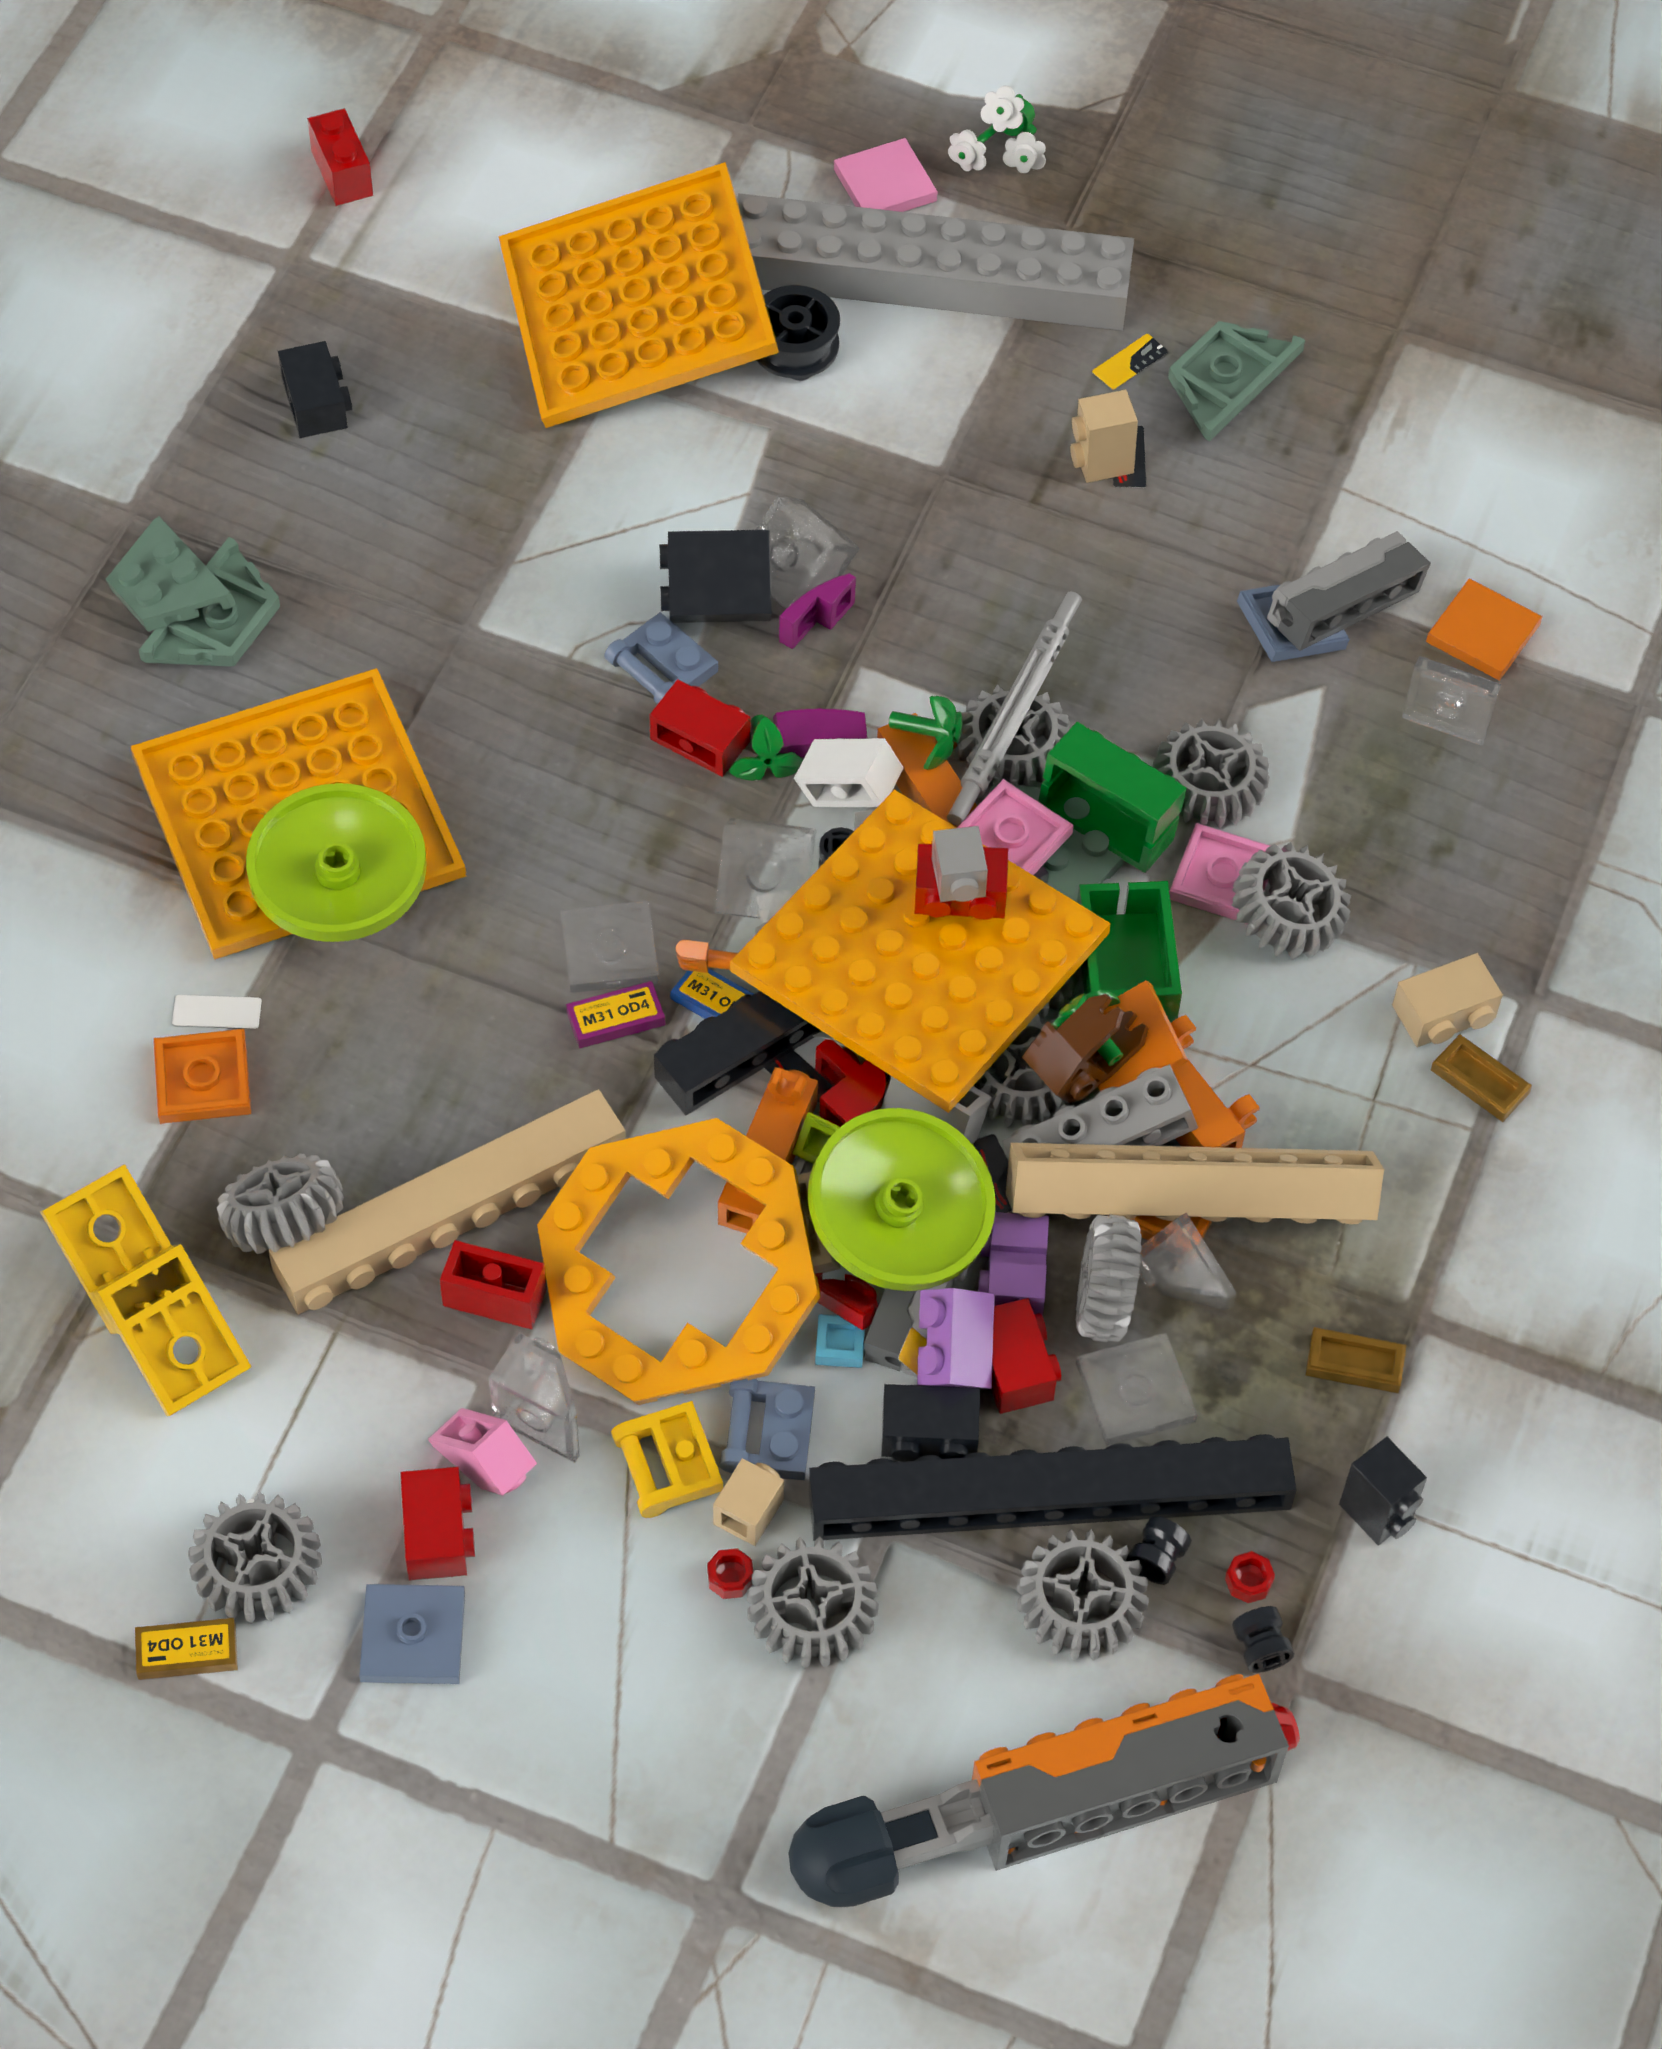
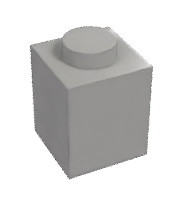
M979 826L933 831L932 862L940 902L953 900L965 902L974 898L986 897L988 869Z

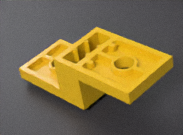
M125 1164L40 1211L110 1334H119L166 1416H171L252 1367L181 1244L171 1245ZM101 1215H109L118 1223V1235L111 1242H103L94 1234V1223ZM184 1336L192 1338L198 1346V1355L190 1364L178 1362L173 1354L175 1342Z

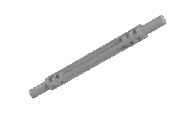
M1072 591L1067 592L1054 618L1048 620L1044 625L961 780L962 789L947 815L950 823L959 826L969 814L977 797L985 793L1069 635L1068 626L1082 602L1079 594Z

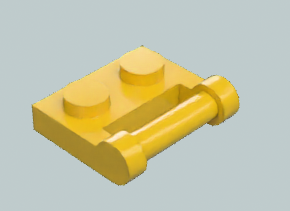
M693 1401L622 1422L611 1430L616 1447L623 1450L640 1498L636 1503L642 1517H656L664 1513L668 1508L722 1491L723 1481ZM651 1435L670 1486L658 1490L640 1444L642 1438Z

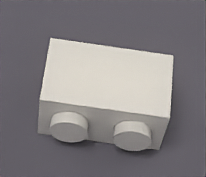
M885 738L814 739L794 779L813 807H878L892 792L904 767Z

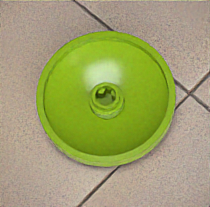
M344 783L314 786L294 793L280 801L264 815L256 826L249 840L246 855V870L250 889L256 903L264 914L279 927L292 934L323 942L360 939L377 933L393 924L409 910L417 899L424 884L427 867L423 835L409 811L398 801L381 791L361 785Z
M886 1108L870 1111L851 1119L837 1129L827 1140L815 1160L808 1184L809 1211L815 1231L822 1244L831 1256L847 1271L878 1287L899 1291H917L933 1288L952 1280L967 1269L978 1256L989 1238L994 1223L996 1202L994 1186L983 1158L973 1144L956 1128L924 1112L904 1108Z

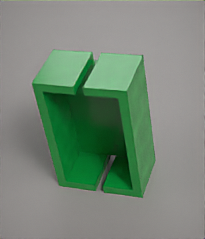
M1076 722L1047 754L1043 774L1045 780L1041 784L1038 802L1073 824V829L1083 835L1093 830L1105 833L1109 839V851L1146 873L1174 841L1179 821L1178 814L1181 812L1187 788L1178 783L1172 776L1163 774L1143 762L1134 753L1127 752L1105 739L1099 732L1090 730L1081 723ZM1073 797L1082 798L1090 806L1089 814L1083 819L1070 818L1064 811L1065 802Z
M1168 881L1128 882L1124 914H1116L1120 894L1119 883L1079 884L1077 903L1111 923L1108 936L1081 965L1085 995L1092 991L1107 990L1118 997L1147 980L1152 984L1170 1023L1178 1018L1182 989Z

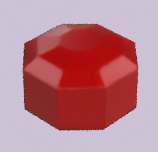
M738 1548L718 1550L707 1563L709 1589L721 1598H741L753 1586L752 1559Z
M1253 1551L1234 1556L1225 1576L1231 1596L1248 1604L1266 1599L1275 1579V1573L1269 1559Z

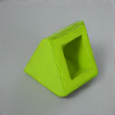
M810 1112L807 1113L792 1154L814 1164L827 1140L840 1127Z

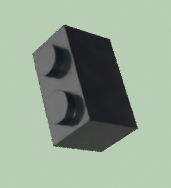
M326 341L279 350L281 378L299 438L348 428L346 411L352 410L349 390L347 386H339L338 381L343 380L338 356H330Z
M884 1384L881 1457H892L896 1461L907 1462L915 1461L917 1458L927 1455L938 1456L942 1459H954L978 1452L980 1388Z
M1386 1436L1351 1464L1339 1505L1379 1546L1391 1535L1395 1539L1402 1537L1415 1524L1416 1518L1414 1514L1424 1500L1421 1494L1427 1477Z

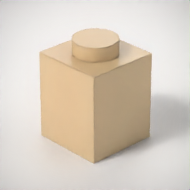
M742 1458L713 1503V1524L756 1546L784 1501V1480L770 1466L763 1463L753 1464Z

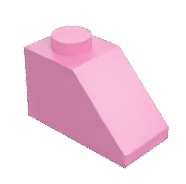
M461 1408L428 1438L436 1450L454 1466L459 1467V1470L480 1489L499 1495H504L517 1489L525 1481L526 1473L537 1464L507 1420Z

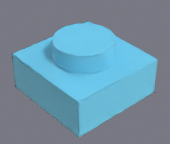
M819 1314L815 1365L862 1368L865 1329H859L838 1315Z

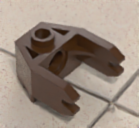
M1107 994L1088 998L1059 1028L1047 1021L1042 1027L1039 1036L1031 1043L1022 1056L1053 1093L1070 1104L1088 1096L1094 1088L1112 1077L1144 1046L1149 1028L1142 1023L1133 1028L1132 1031H1129V1027L1137 1017L1134 1012H1124L1121 1008L1116 1007L1104 1015V1010L1112 1001V998ZM1109 1038L1113 1040L1123 1053V1057L1111 1066L1107 1064L1097 1051Z

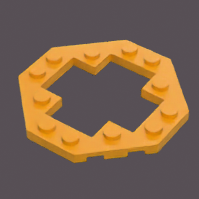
M718 1118L590 1147L537 1224L543 1263H545V1274L558 1351L637 1405L658 1401V1398L680 1393L686 1395L721 1387V1384L742 1379L752 1380L768 1376L821 1297L811 1256L812 1249L806 1218L801 1204L797 1171L794 1166ZM696 1161L765 1205V1208L740 1244L778 1270L726 1347L687 1322L660 1362L590 1316L616 1277L581 1254L580 1250L631 1176L669 1200L689 1168Z

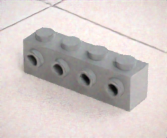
M1169 1064L1162 1068L1148 1069L1142 1072L1136 1080L1121 1087L1106 1088L1099 1092L1094 1099L1077 1107L1068 1106L1062 1108L1054 1114L1053 1118L1035 1126H1023L1013 1132L1011 1137L1002 1140L1008 1156L1010 1153V1143L1160 1146L1199 1127Z

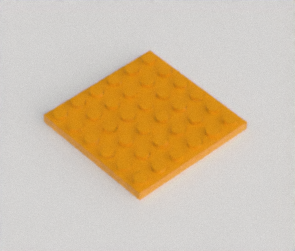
M726 162L499 236L538 408L545 428L779 353Z
M377 668L130 746L132 756L214 960L292 934L271 921L256 903L249 885L246 855L253 831L264 815L283 799L307 788L335 783L361 785L381 791L404 806L417 822L425 843L427 867L421 891L466 877L465 864Z
M894 789L730 961V972L949 1113L1108 936L1111 923L1009 860L1005 919L991 918L980 920L974 917H932L914 914L918 844H932L933 831L955 829L956 827Z

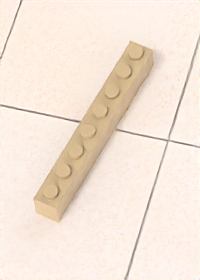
M598 1089L336 1216L337 1219L333 1223L325 1224V1230L311 1235L309 1241H299L295 1243L293 1248L290 1245L281 1247L277 1252L269 1249L272 1271L297 1315L309 1309H320L330 1303L333 1297L350 1289L363 1288L370 1284L376 1276L392 1268L400 1269L406 1267L417 1256L433 1248L446 1247L453 1243L459 1235L476 1227H487L494 1223L500 1215L516 1207H527L536 1202L541 1195L557 1187L562 1188L590 1147L626 1139V1130Z
M1010 1143L1006 1196L1013 1213H1019L1029 1218H1039L1044 1216L1045 1213L1065 1214L1075 1219H1085L1090 1217L1091 1214H1112L1124 1216L1126 1219H1134L1136 1215L1156 1216L1167 1221L1179 1220L1182 1216H1196L1214 1222L1224 1221L1227 1217H1245L1250 1221L1260 1223L1269 1222L1272 1218H1291L1293 1221L1306 1224L1314 1223L1317 1219H1336L1344 1224H1359L1362 1220H1378L1384 1168L1373 1151Z

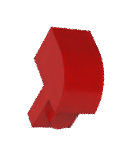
M825 1039L816 1046L815 1070L833 1086L820 1097L819 1117L841 1127L859 1115L881 1109L886 1089V1077L883 1070L867 1060L860 1065L858 1058L846 1046L840 1047L834 1040Z

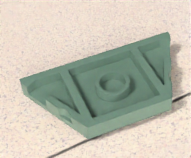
M1218 321L1169 368L1168 379L1203 437L1210 442L1303 352L1305 345L1303 338L1293 336L1292 342L1268 338L1269 331L1257 328L1245 329L1237 324Z
M160 516L151 522L106 578L112 592L147 631L166 627L175 621L199 617L198 608L219 602L224 610L236 605L231 592Z
M228 537L207 563L206 567L231 592L236 605L224 610L219 602L198 608L199 617L175 621L166 627L155 629L139 649L141 661L163 664L235 666L280 608L279 596L268 583L262 581L258 569L252 562H247L240 553L238 544L233 538Z
M997 785L991 786L990 792H991ZM1017 787L1038 801L1041 787ZM1073 797L1065 802L1064 811L1070 818L1083 819L1089 814L1090 806L1086 800ZM1073 829L1072 835L1043 864V867L1049 873L1047 884L1077 902L1079 884H1099L1106 879H1110L1123 865V860L1108 850L1109 839L1105 833L1093 830L1083 835Z

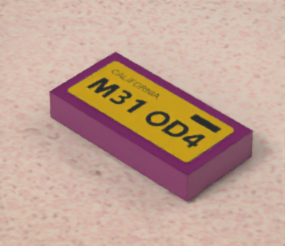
M652 981L566 1004V1012L579 1049L665 1026V1015Z

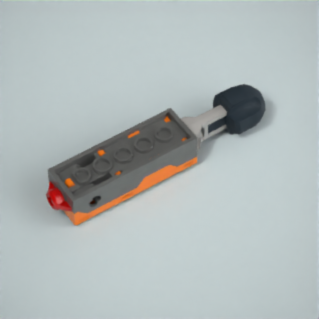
M1242 1674L1231 1675L1217 1682L1215 1687L1197 1692L1196 1689L1182 1690L1172 1695L1168 1702L1150 1707L1148 1703H1141L1126 1709L1121 1716L1107 1721H1103L1102 1718H1092L1081 1722L1074 1728V1731L1058 1736L1053 1732L1037 1735L1030 1739L1026 1746L1009 1751L1006 1747L991 1749L982 1754L979 1760L974 1761L971 1781L958 1784L941 1794L883 1812L877 1809L872 1799L864 1795L824 1807L807 1818L794 1833L788 1852L790 1871L807 1897L830 1907H853L892 1895L899 1884V1869L954 1852L972 1851L987 1846L995 1870H1001L1277 1783L1287 1751L1295 1749L1300 1742L1298 1726L1293 1713L1288 1708L1270 1702L1259 1674L1246 1678Z

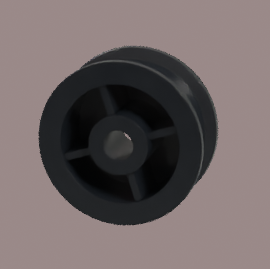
M803 285L781 286L765 293L763 296L779 353L756 360L759 365L774 375L792 378L797 381L806 380L826 370L834 362L839 351L838 331L840 327V313L833 300L825 293Z

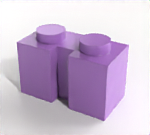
M995 1212L991 1233L980 1251V1257H989V1269L980 1270L978 1286L979 1292L994 1294V1306L1029 1298L1034 1314L1041 1313L1043 1315L1049 1216L1029 1218L1016 1213Z
M957 1288L920 1290L919 1328L927 1329V1346L918 1348L917 1385L991 1389L994 1324L993 1293Z

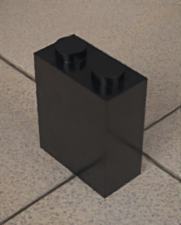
M770 530L668 531V544H659L660 569H668L669 586H660L661 611H669L670 621L673 623L771 621Z

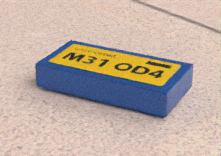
M709 969L708 973L687 971L670 991V999L706 1019L711 1016L717 1017L730 1009L742 996L747 994L753 995L754 993Z

